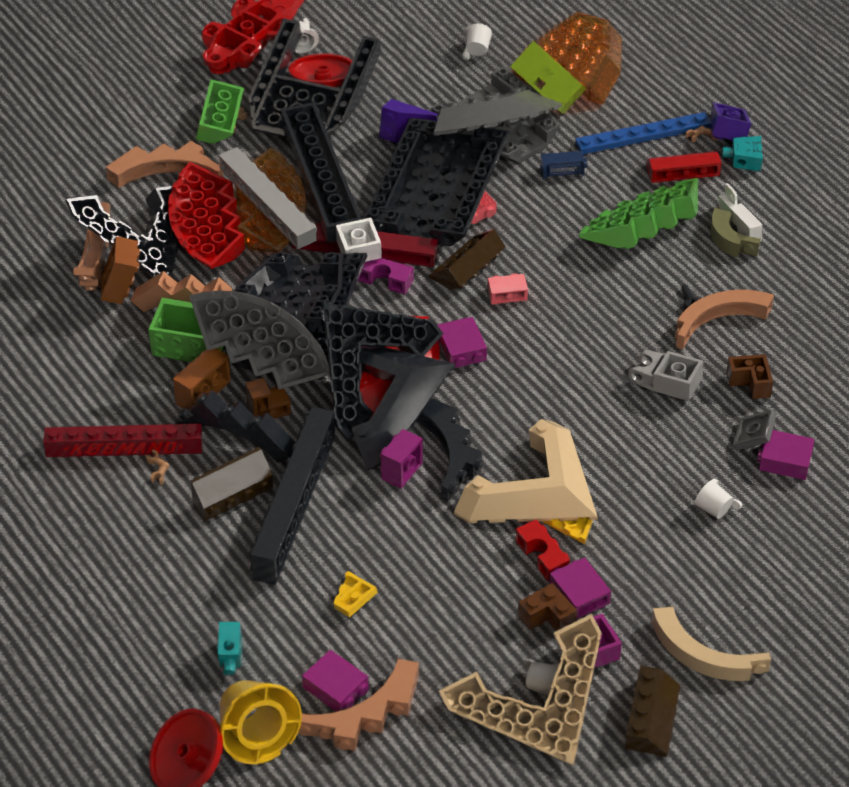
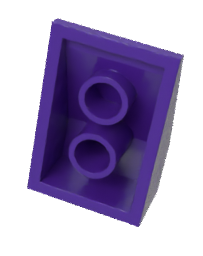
M390 99L382 107L379 138L399 143L410 118L437 121L438 114Z
M712 102L710 131L714 138L720 140L727 138L733 142L734 138L748 137L752 123L746 110Z

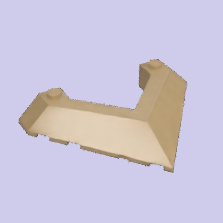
M539 420L529 429L530 447L545 454L548 477L492 483L478 475L465 486L455 508L454 515L468 523H477V520H489V523L505 522L506 519H517L518 522H531L535 519L538 521H549L551 519L567 521L577 520L578 517H589L590 520H598L570 430L552 421Z
M592 614L554 632V637L562 652V656L544 708L486 690L478 672L439 690L449 711L574 766L601 631Z

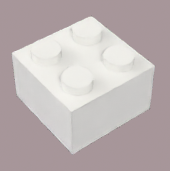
M371 218L336 225V239L342 254L367 253L366 261L382 258L381 241Z

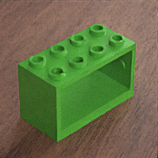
M162 298L149 327L151 353L153 356L193 362L207 348L192 303ZM224 346L218 347L217 349L222 351Z

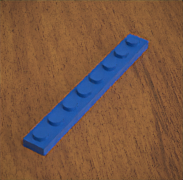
M702 112L575 138V144L579 151L587 154L684 134L688 130H696L700 126L710 128L711 121L707 114Z

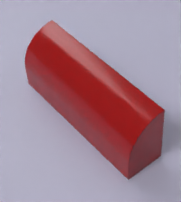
M717 151L647 158L645 163L651 183L720 176L721 160Z

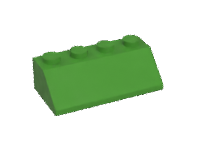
M210 80L196 140L214 144L233 136L244 90L243 87Z

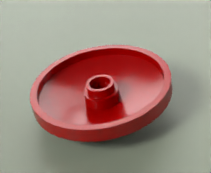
M336 54L307 55L296 59L289 65V77L330 87L341 86L353 60Z
M190 708L174 714L162 725L154 738L149 755L151 777L158 787H202L210 779L218 766L223 749V735L217 720L203 710Z

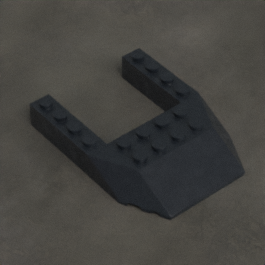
M284 18L248 97L253 130L287 138L282 126L281 109L315 102L328 136L347 121L361 101L381 53L379 39L363 36L342 87L339 89L284 76L302 36L300 22Z

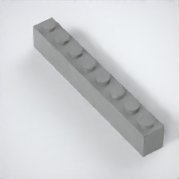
M236 147L219 155L220 169L297 249L316 241L317 228L315 224L311 223L305 214L300 212L295 204L286 198V195L276 187L274 182H271L266 177L264 172L257 168L254 162L247 158L244 152H241Z

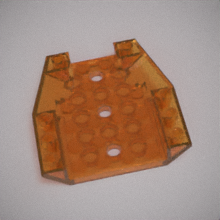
M575 12L558 22L534 40V42L588 89L589 101L604 104L621 74L622 37L607 19ZM512 69L511 72L525 82V80L515 70Z

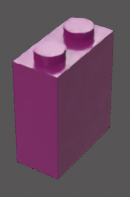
M473 317L437 324L444 333L438 341L447 361L456 365L454 368L487 361V346Z
M772 430L770 441L761 444L763 451L759 450L757 462H760L759 470L806 480L815 439Z
M585 557L575 560L565 567L557 568L550 573L549 584L553 583L577 610L576 619L610 604L611 590Z
M330 649L302 675V684L306 691L335 712L351 708L360 696L363 697L368 692L369 676Z

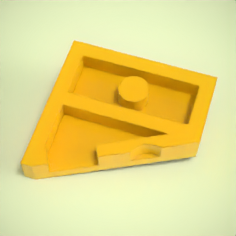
M347 571L344 584H341L339 594L334 600V608L344 615L351 617L377 594V588Z

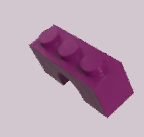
M383 258L370 260L364 263L358 281L372 285L375 279L384 277L388 279V290L405 295L414 281V267Z

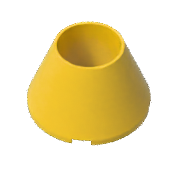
M243 680L228 687L220 699L219 715L223 747L230 756L241 763L261 764L278 757L281 754L280 751L288 743L292 744L299 732L302 721L301 706L294 694L281 685ZM258 707L253 715L245 719L252 710Z

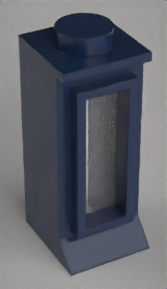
M582 151L541 154L540 156L542 161L540 170L543 180L551 176L582 174L584 176L585 168L588 167L587 158H584Z

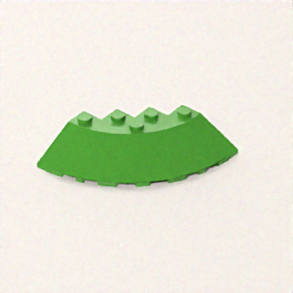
M694 178L675 183L676 186L671 188L662 186L651 194L650 191L636 195L637 199L632 202L624 200L617 204L618 208L612 211L605 210L598 215V218L589 221L590 225L583 227L579 233V238L616 248L624 247L625 249H630L637 245L639 238L651 239L657 235L658 229H672L677 225L678 219L684 218V220H689L696 216L698 211V179Z

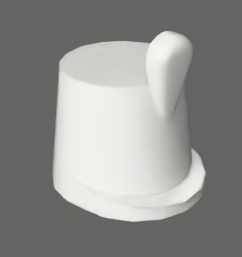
M307 18L303 19L304 22L299 21L302 36L295 49L297 53H307L315 48L319 42V35L310 28Z
M472 24L465 28L466 49L462 54L463 59H469V54L473 56H483L486 54L492 37V31L488 26Z
M712 479L701 489L694 503L697 507L717 519L725 515L731 506L736 510L742 507V503L739 500L733 499L732 496L718 485L717 479Z

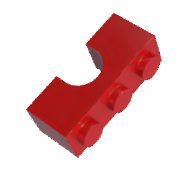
M537 519L516 528L515 542L526 555L534 551L543 553L538 556L537 569L547 582H550L551 572L557 568L569 565L570 558L568 554L560 549L556 539L551 538L546 527L541 525Z

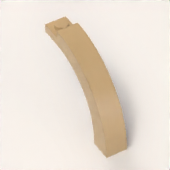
M674 607L653 608L652 624L658 639L673 657L692 670L706 676L730 681H750L751 673L761 674L769 672L771 662L769 653L735 655L715 651L697 642L683 629L676 617Z

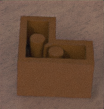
M766 354L728 357L726 374L729 386L749 385L752 399L771 398L773 379Z
M264 378L245 383L247 409L254 416L268 413L273 419L291 414V401L284 388L278 389V387L269 389Z
M551 583L519 601L518 617L529 630L547 621L555 631H558L576 622L577 610L556 586Z

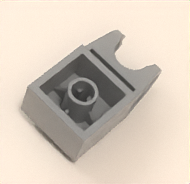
M643 351L639 355V363L643 367H632L628 374L630 380L639 386L689 401L703 378V360L667 351L666 354ZM643 357H649L652 362L645 361ZM633 373L640 374L642 378L635 377Z

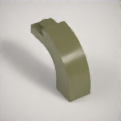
M714 208L710 234L715 245L725 253L738 257L739 253L758 256L761 239L735 232L730 227L732 212Z

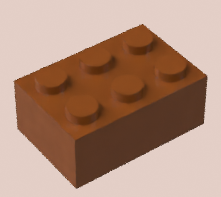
M116 236L102 272L100 300L122 305L124 298L128 297L129 285H133L134 273H137L140 263L137 262L140 255V249H137L138 241Z
M217 348L206 349L193 362H190L184 370L177 373L173 378L176 405L182 409H188L196 403L195 399L202 392L207 393L213 390L217 394L231 382L229 356Z

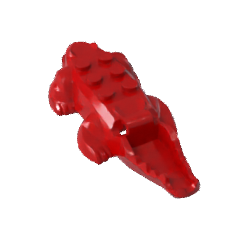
M237 0L231 8V16L233 18L226 24L213 21L203 28L201 37L207 49L203 53L204 65L209 66V71L212 74H229L236 68L247 69L255 60L256 55L265 49V46L270 41L275 39L283 19L293 20L296 12L305 0Z

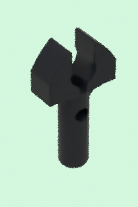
M687 284L681 286L687 299L683 303V307L686 310L694 302L701 299V297L695 298Z

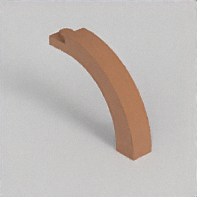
M728 290L699 299L690 305L677 320L676 348L683 350L689 338L698 327L718 317L749 315L766 320L773 306L774 295L755 290Z

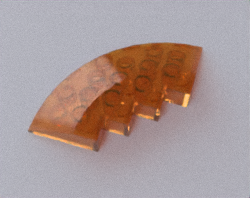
M271 147L252 162L256 164L261 172L265 173L271 182L275 183L276 187L286 195L290 202L295 204L300 212L305 214L306 194L300 175L296 173L294 166L290 165L282 154ZM236 186L237 215L240 216L241 224L238 225V231L244 234L245 246L256 251L280 252L290 241Z

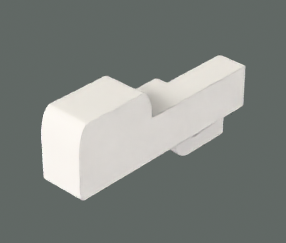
M726 183L725 195L719 196V208L732 212L731 221L737 226L739 234L760 238L761 242L762 224L742 203L737 204L736 191Z

